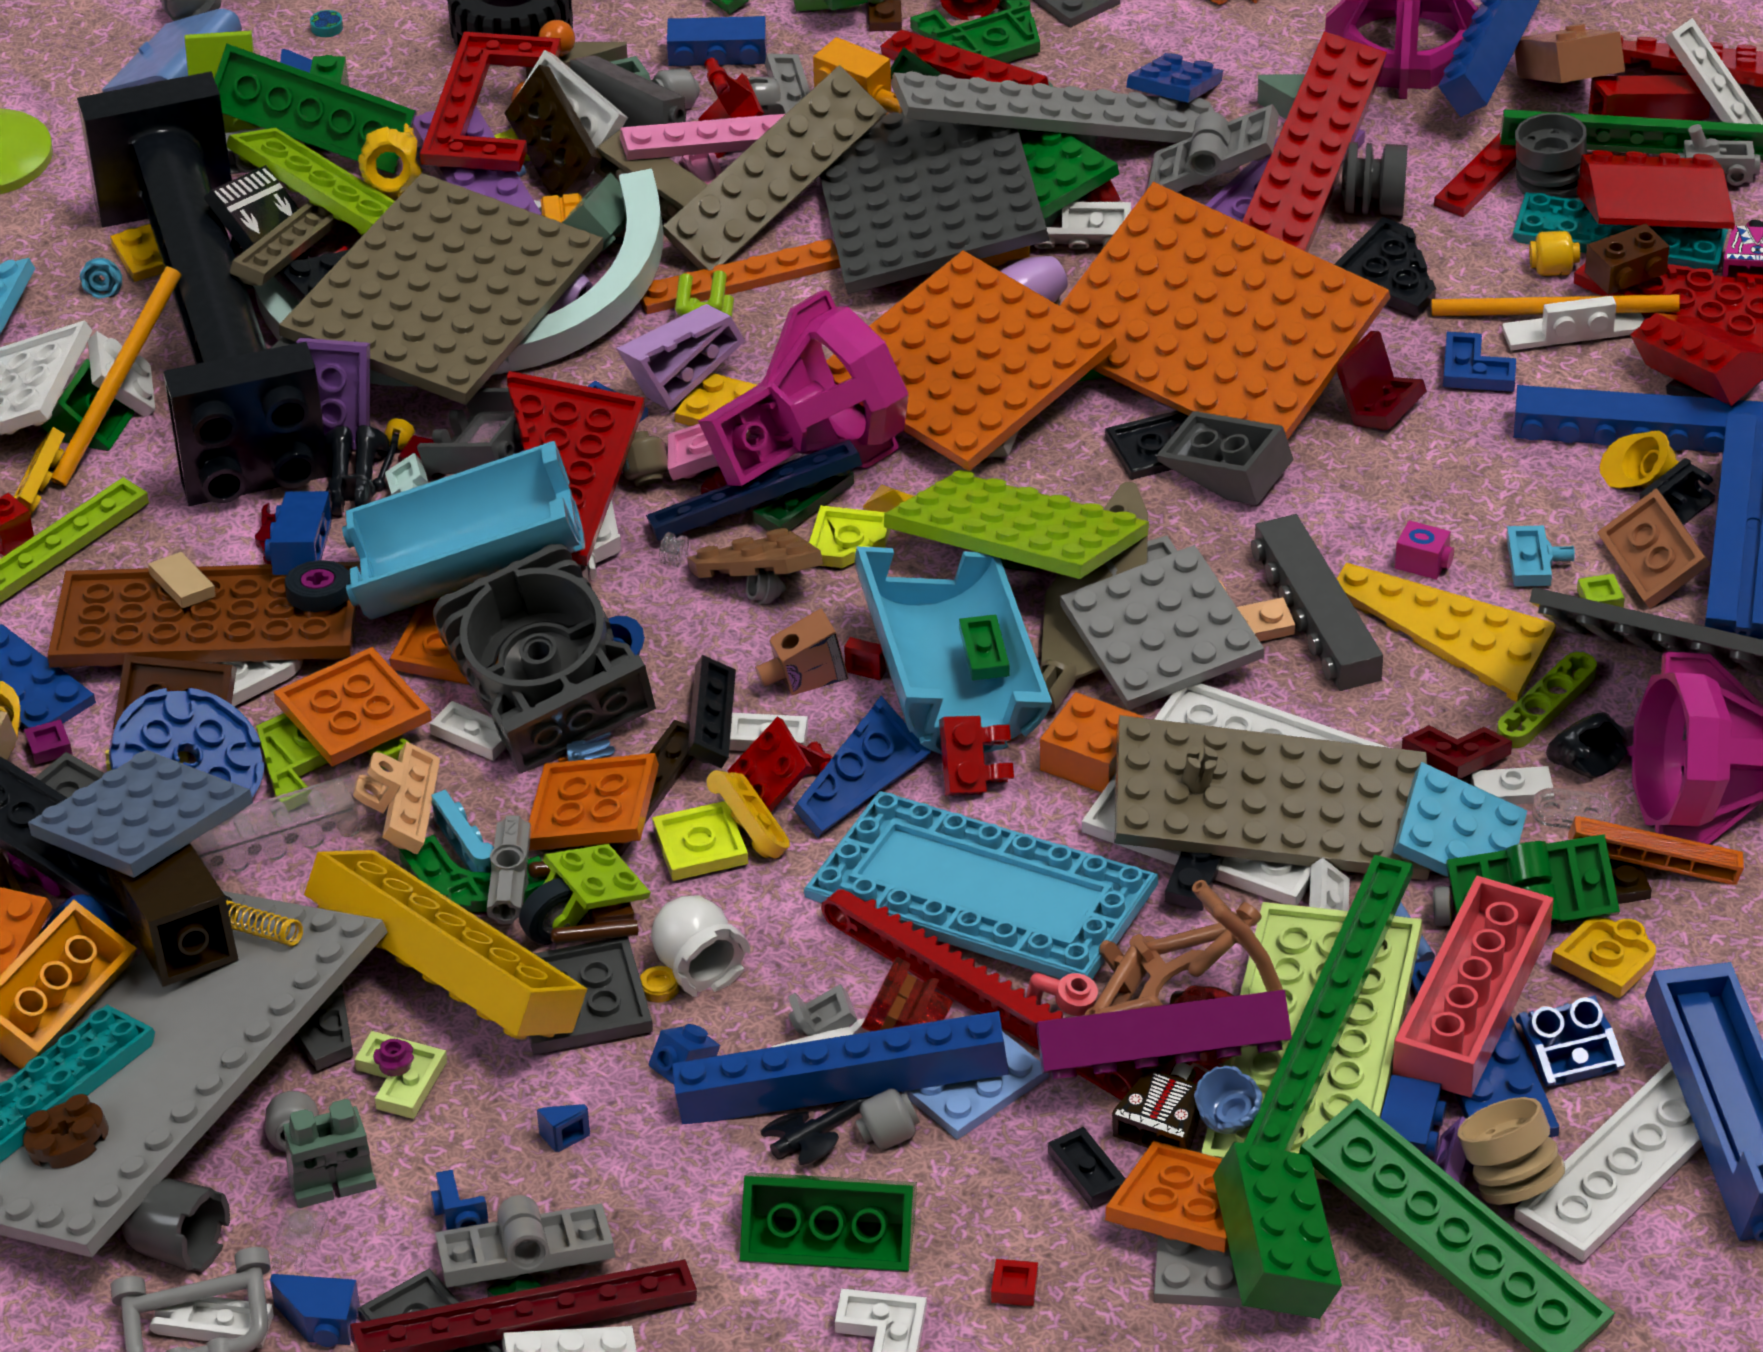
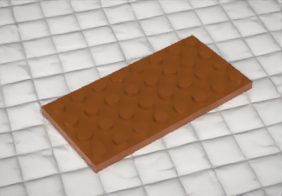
M360 561L336 562L343 565L349 573L350 568L357 566L361 574ZM272 564L197 567L215 586L216 596L186 608H181L149 574V568L65 571L48 650L49 667L72 669L78 666L113 667L115 665H123L125 655L213 662L216 664L233 661L260 663L265 660H338L351 656L357 605L353 606L350 599H348L340 607L329 611L308 612L297 609L286 598L285 578L287 575H273Z

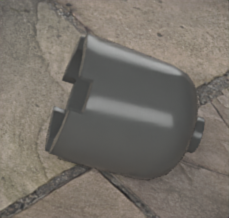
M164 1178L159 1184L153 1186L143 1202L122 1224L123 1235L130 1248L143 1256L185 1270L204 1271L222 1251L223 1244H219L217 1241L222 1225L229 1226L230 1223L229 1203L225 1194L217 1192L210 1187Z

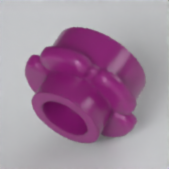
M388 1039L380 1044V1049L374 1051L373 1058L375 1063L379 1064V1069L383 1074L387 1076H400L411 1068L414 1059L412 1054L413 1047L407 1041Z

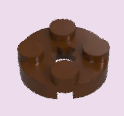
M78 1094L69 1098L65 1103L56 1105L47 1111L40 1110L32 1113L26 1120L28 1129L24 1134L23 1142L30 1159L35 1165L41 1167V1161L49 1162L51 1168H64L86 1159L97 1149L94 1143L99 1139L100 1135L105 1140L108 1135L109 1125L101 1108L97 1104L90 1102L87 1095Z

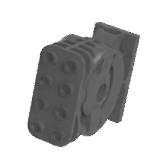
M547 545L540 551L520 561L512 562L507 567L487 577L479 578L472 584L452 594L442 596L433 609V617L439 637L444 645L447 646L453 660L457 662L462 675L466 677L470 686L474 688L482 706L492 715L496 731L510 753L513 765L519 774L537 768L567 753V744L581 740L589 741L656 709L644 662L639 654L634 655L628 644L614 641L609 619L603 611L597 595L592 590L588 580L583 577L580 567L576 561H573L572 555L565 545Z

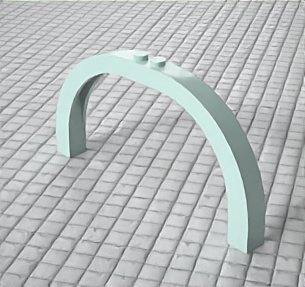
M652 169L619 175L627 223L623 244L609 270L581 297L567 306L542 317L492 375L539 366L584 348L618 325L643 298L659 267L664 236L658 191ZM273 276L264 285L253 287L259 310L266 325L273 335L280 340L282 336H279V324L299 302ZM370 370L371 384L413 386Z

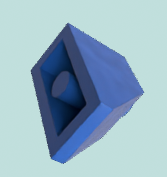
M271 1274L270 1283L274 1306L307 1342L317 1343L324 1347H332L336 1344H351L350 1324L356 1323L357 1308L360 1307L356 1280Z

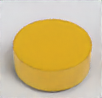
M653 966L646 969L640 975L644 994L648 1001L656 1003L666 1002L673 999L679 992L680 985L674 977L673 970L667 966Z

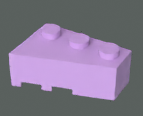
M705 304L616 349L644 395L671 411L741 346L745 339L730 315Z

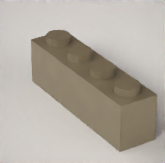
M621 129L597 146V151L602 159L595 167L594 172L603 178L611 172L619 181L620 174L646 169L653 170L661 217L667 222L708 185L668 157L627 160L620 140Z

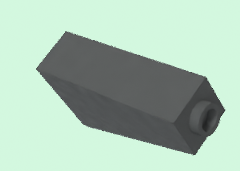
M598 56L570 59V69L628 117L623 127L686 122L684 96Z

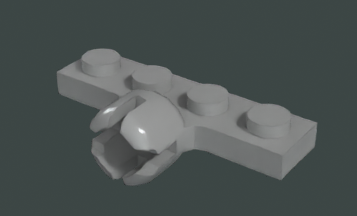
M766 54L765 67L768 77H750L748 80L764 112L762 116L786 114L810 92L798 54Z

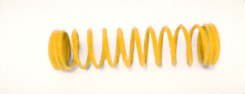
M226 900L227 905L232 906L229 910V917L233 909L230 919L233 930H239L240 932L266 938L267 940L288 946H294L301 940L303 926L299 920L288 919V917H282L281 915H275L274 913H268L267 911H261L246 905L242 906L239 903ZM240 909H242L241 919H240V921L237 923L236 920H237V918H238L239 911H240ZM248 911V920L245 923V925H243V917L245 913ZM255 913V921L250 927V918ZM261 915V916H262V922H261L260 926H259L258 929H257V927H256L257 919H258V917ZM268 917V925L266 929L263 931V923L265 919ZM275 918V926L270 933V924ZM280 921H282L280 932L277 934V925ZM291 923H294V935L289 940H286L291 929ZM297 925H298V934H297V937L294 939V937L296 936V933H297Z

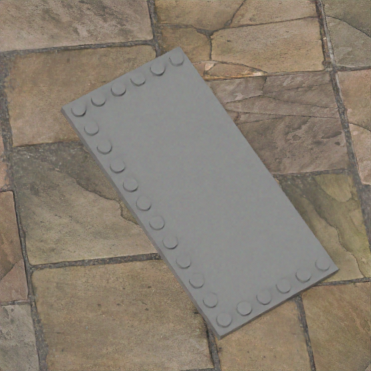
M222 891L232 899V902L239 903L242 906L246 905L261 911L288 917V919L299 920L303 926L301 940L294 946H288L232 929L239 960L162 987L143 950L66 1032L69 1033L87 1020L91 1013L104 1007L106 1004L143 1022L155 1031V1037L150 1048L88 1095L90 1102L97 1104L101 1108L109 1125L108 1135L105 1140L100 1135L99 1139L94 1143L97 1150L89 1157L64 1168H51L49 1162L41 1161V1167L35 1165L24 1145L0 1163V1235L93 1257L138 1208L153 1186L159 1184L388 933L383 920ZM232 909V911H231V913H230V919H231L232 914H233V909ZM240 909V911H239L238 918H237V920H236L237 923H238V922L240 921V919H241L242 909ZM248 911L245 913L243 917V925H245V923L248 920ZM255 913L250 918V927L255 921ZM260 915V916L258 917V919H257V923H256L257 929H258V927L260 926V924H261V922H262V916H261V915ZM268 917L265 919L263 923V931L266 929L268 925ZM275 918L270 924V933L274 929ZM280 921L277 925V934L280 932L282 921ZM291 923V929L286 940H289L294 935V923ZM297 925V933H296V936L294 937V939L297 937V934H298V925Z

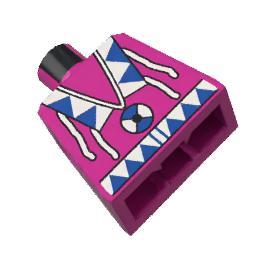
M1751 220L1746 226H1735L1731 230L1724 255L1722 276L1737 278L1738 272L1763 275L1762 221Z

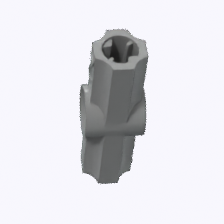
M506 816L504 820L497 822L494 849L490 854L491 877L487 915L489 918L496 920L498 924H513L519 918L524 902L525 889L528 886L527 866L531 824L524 821L520 816Z

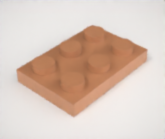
M1657 488L1597 532L1650 609L1711 565Z

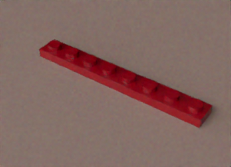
M686 1259L352 1323L350 1324V1333L355 1352H441L502 1340L503 1333L553 1330L696 1302L697 1288Z

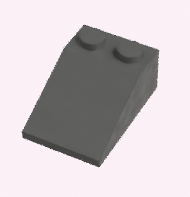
M1193 411L1156 455L1158 462L1226 500L1258 505L1294 460L1283 426Z

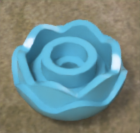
M91 259L86 262L80 272L83 289L95 298L101 299L114 296L121 289V271L109 259ZM98 291H108V292H107V293H104V294H101V293H99Z

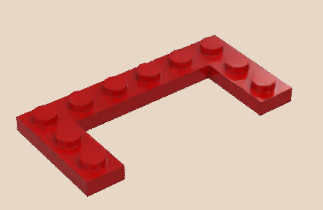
M464 32L420 151L421 165L520 172L527 154L526 140L465 136L490 64L506 67L534 68L544 50L553 53L559 58L562 50L561 38Z

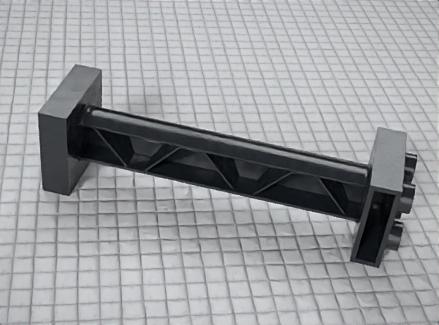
M212 71L77 97L94 202L102 228L149 219L164 268L167 266L172 267L182 274L172 293L195 364L163 371L179 475L188 506L208 502L228 503L241 495L278 487L298 488L306 485L311 480L330 477L316 367L307 342L267 349L245 283L240 280V277L229 273L232 261L236 256L226 227L204 200V196L212 189L232 181L220 94Z

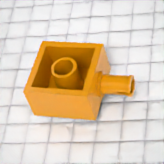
M835 37L813 56L814 88L840 65L887 111L886 115L893 112L900 114L903 112L895 93L891 92L890 58L838 37Z

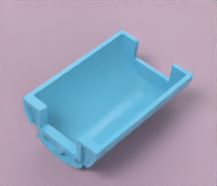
M555 441L347 510V525L342 527V532L349 548L355 547L361 566V574L357 566L350 568L351 584L346 585V590L353 606L360 605L364 616L374 620L446 594L454 593L472 584L479 578L487 577L507 567L512 562L520 561L540 551L547 545H565L570 553L585 549V538L579 511L572 497L569 487L570 481Z
M857 546L855 553L856 572L906 725L910 733L912 732L919 738L920 744L942 754L939 719L951 716H980L981 727L1010 725L1011 739L1021 733L1025 737L1031 733L1045 718L1052 705V700L1001 559L979 552L963 551L954 580L887 577L894 555L893 548ZM996 614L1010 665V676L972 681L959 631V619ZM1005 741L1004 745H983V752L1007 748V741Z

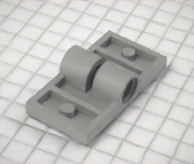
M1273 104L1229 122L1223 115L1217 112L1202 113L1195 121L1191 138L1154 153L1148 188L1152 182H1155L1179 193L1181 190L1192 185H1202L1210 178L1224 172L1231 173L1241 165L1251 161L1265 159L1273 153L1279 113Z
M524 1195L509 1197L500 1205L497 1212V1222L435 1232L446 1288L453 1286L466 1288L478 1282L493 1279L512 1280L521 1274L538 1271L551 1273L560 1270L562 1267L578 1264L596 1265L606 1259L615 1258L614 1243L602 1203L540 1214L538 1205L533 1199Z

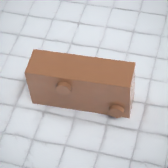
M1585 24L1565 26V30L1521 37L1514 51L1517 75L1523 79L1564 83L1625 72L1620 31L1586 29Z

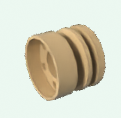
M1520 1097L1493 1103L1465 1119L1458 1128L1457 1136L1467 1160L1474 1165L1473 1176L1479 1183V1191L1482 1198L1487 1203L1502 1205L1530 1199L1547 1191L1558 1183L1565 1174V1163L1562 1156L1558 1154L1557 1143L1551 1137H1548L1550 1135V1125L1543 1107L1534 1098Z

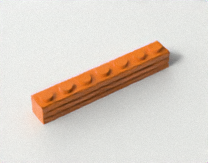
M1575 815L1568 832V840L1605 834L1609 859L1725 884L1737 885L1744 869L1742 851Z

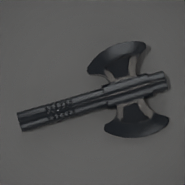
M871 1097L848 1100L820 1117L810 1119L809 1121H807L809 1119V1112L807 1111L781 1116L767 1124L761 1130V1135L763 1137H780V1140L770 1145L771 1152L775 1158L780 1159L787 1154L791 1155L800 1150L799 1165L809 1164L824 1157L837 1144L838 1134L836 1132H825L860 1113L861 1103Z

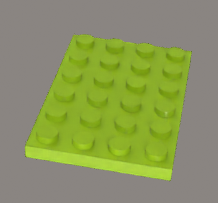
M966 470L954 471L953 474L941 481H937L931 487L918 492L914 497L901 502L895 508L884 513V528L1077 579L1083 578L1146 537L1149 530V521L1138 519L1135 514L1130 512L1115 513L1103 510V506L1099 504L1072 502L1067 496L1041 494L1033 487L1017 488L1006 485V481L1002 479L991 478L986 480L975 477L974 473Z

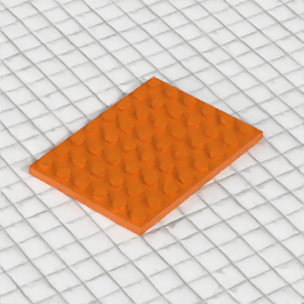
M1152 182L1060 306L1116 338L1117 349L1092 370L1188 416L1193 411L1283 426L1288 440L1336 374L1338 362L1357 345L1391 297L1387 288L1158 183Z

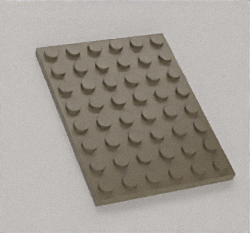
M421 173L279 324V336L295 342L299 338L370 343V370L466 405L603 249V237Z

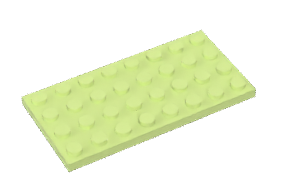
M1262 902L1260 910L1262 918L1257 923L1255 936L1269 954L1283 990H1285L1292 1036L1348 911ZM1394 916L1290 1152L1299 1153L1300 1147L1305 1141L1356 1098L1381 1117L1393 1069L1394 1040L1403 1023L1423 930L1422 919ZM1249 956L1240 995L1267 992L1256 964ZM1290 1041L1282 1043L1283 1050L1258 1053L1257 1046L1241 1048L1242 1055L1224 1058L1223 1066H1235L1242 1074L1250 1076L1258 1085L1264 1099ZM1252 1125L1234 1134H1222L1207 1128L1201 1153L1223 1159L1233 1142L1244 1143ZM1313 1168L1316 1179L1328 1180Z

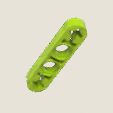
M1577 651L1566 655L1501 716L1498 721L1497 733L1511 740L1512 748H1521L1529 744L1594 681L1597 667L1595 658L1588 653ZM1572 669L1577 670V671L1574 673L1573 678L1571 677V676H1572ZM1561 687L1567 690V692L1555 694L1548 689ZM1538 707L1543 709L1545 713L1532 714L1527 709ZM1520 721L1522 722L1521 731L1517 730L1520 726Z

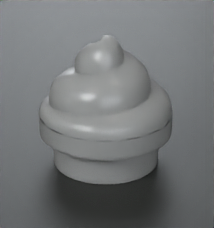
M760 568L759 574L749 575L747 578L746 593L750 600H757L758 604L761 605L772 603L774 599L779 598L781 593L786 590L784 582L781 581L778 574H775L774 571H764L763 568Z

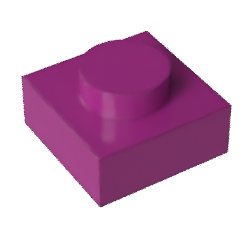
M61 719L24 729L25 739L35 765L58 759L65 752L73 755L71 744Z

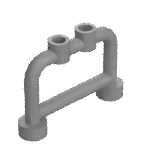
M262 1247L242 1249L234 1256L235 1274L146 1294L145 1280L141 1277L125 1276L114 1280L110 1284L112 1303L122 1308L126 1352H144L140 1313L242 1289H247L251 1317V1327L244 1336L234 1339L227 1337L214 1338L209 1340L204 1346L191 1349L175 1347L166 1352H250L263 1341L268 1331V1312L263 1275L271 1269L269 1251Z

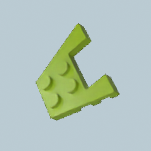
M285 713L257 725L256 730L261 741L260 747L280 814L284 817L313 803L312 791L299 776L327 764L326 759ZM393 738L367 752L371 756L374 752L382 753L398 761L399 752L406 741H409L404 738L399 740Z

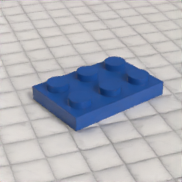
M1165 53L1130 73L1126 88L1189 103L1219 85L1222 81L1224 70L1213 68L1214 65L1207 61H1194V63L1183 61L1181 55Z

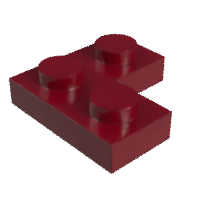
M1428 725L1403 737L1402 749L1426 752L1427 765L1462 779L1511 755L1512 741L1486 727L1456 739Z

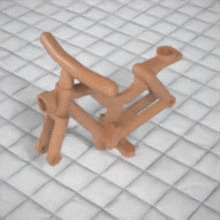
M1199 880L1195 882L1192 886V891L1203 903L1206 911L1218 923L1158 939L1152 936H1143L1142 934L1134 935L1129 941L1130 947L1125 955H1123L1114 942L1109 940L1103 941L1099 947L1100 954L1114 973L1094 1006L1089 1008L1085 1015L1161 1006L1163 1004L1158 999V995L1169 979L1185 970H1188L1194 977L1201 976L1235 943L1240 944L1256 964L1267 992L1283 990L1269 954L1250 928L1251 926H1256L1261 920V914L1255 907L1246 902H1243L1235 913L1208 886L1206 881ZM1214 941L1205 950H1190L1168 963H1165L1160 956L1161 954ZM1148 972L1151 977L1145 984L1139 998L1131 1000Z

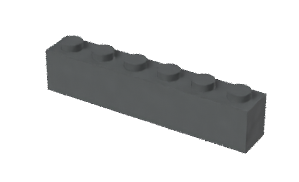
M1293 514L1256 523L1255 539L1251 541L1253 557L1256 561H1262L1269 584H1276L1279 589V598L1283 597L1287 607L1291 609L1297 631H1304L1311 654L1313 656L1318 655L1321 659L1325 678L1327 680L1332 679L1339 691L1382 681L1383 654L1298 515Z

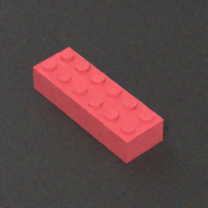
M1476 876L1394 1040L1393 1075L1441 1083L1442 1090L1469 1098L1472 1097L1551 932L1553 897Z

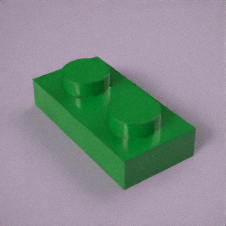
M997 615L959 619V631L972 681L1010 676V665Z

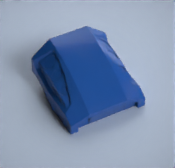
M1596 995L1579 998L1573 1004L1564 1003L1563 1006L1556 1008L1546 1006L1537 1009L1535 1012L1530 1011L1529 1014H1527V1011L1522 1012L1515 1018L1526 1035L1541 1080L1546 1087L1605 1075L1623 1069L1625 1066L1613 1028L1604 1016Z

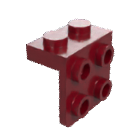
M1370 331L1337 364L1338 377L1347 401V407L1353 424L1358 427L1377 428L1378 430L1392 428L1427 392L1423 379L1394 377L1383 338L1379 331Z

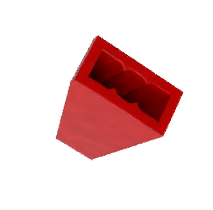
M1690 75L1598 76L1591 79L1588 114L1702 121L1709 119L1711 105Z

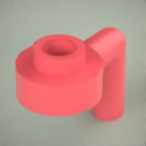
M1035 973L1030 978L1025 998L1035 995L1037 997V1005H1040L1043 992L1055 995L1056 1003L1062 1011L1070 1015L1081 1016L1085 1015V1012L1094 1006L1098 995V988L1091 978L1079 973L1068 974L1061 980L1041 973Z

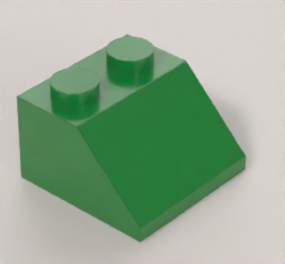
M87 358L77 365L72 375H70L63 389L64 392L52 411L51 418L40 425L48 433L52 427L63 432L65 436L62 442L70 443L99 390L98 387L92 384L90 361ZM114 398L88 447L109 451L135 411Z

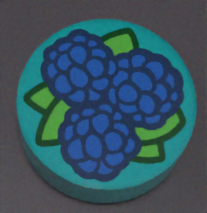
M323 10L313 14L310 18L312 33L318 37L338 35L343 30L341 14L333 10Z

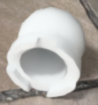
M700 895L680 896L666 903L654 918L650 936L659 960L673 970L674 977L681 988L691 996L697 997V992L710 987L714 992L731 985L744 971L745 968L741 965L745 953H750L749 943L737 928L728 924L722 909L713 902Z

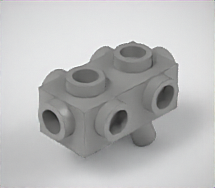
M1699 124L1693 125L1688 129L1691 140H1684L1683 153H1677L1680 155V158H1693L1695 154L1713 156L1723 168L1726 182L1732 185L1753 182V175H1759L1760 154H1754L1753 141L1706 139Z

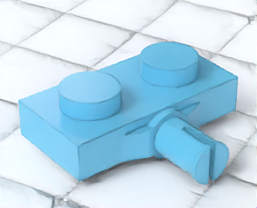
M1544 525L1507 526L1506 539L1514 587L1551 586L1552 561H1574V545L1552 547L1546 538Z

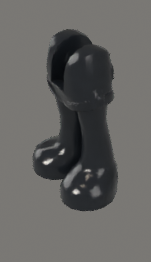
M367 425L357 427L355 439L356 467L355 474L350 476L348 475L349 458L352 456L354 447L353 434L350 428L339 426L325 434L328 461H331L332 464L331 479L328 482L326 491H329L330 507L335 517L343 516L345 501H355V507L370 503L372 497L376 494V487L372 482L373 463L383 460L389 450V439L379 429Z

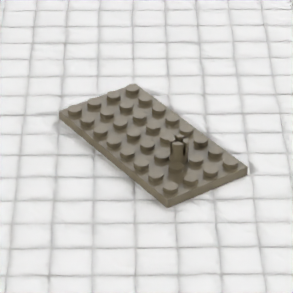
M1119 715L1116 744L1114 843L1192 853H1212V855L1309 867L1319 859L1324 858L1338 870L1366 873L1373 856L1378 855L1412 863L1413 875L1411 879L1427 880L1430 869L1392 852L1415 771L1421 762L1427 764L1426 752Z

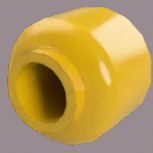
M1568 231L1538 233L1535 241H1530L1529 243L1530 268H1536L1537 273L1541 276L1569 275L1573 270V263H1580L1579 242L1573 243L1572 236Z

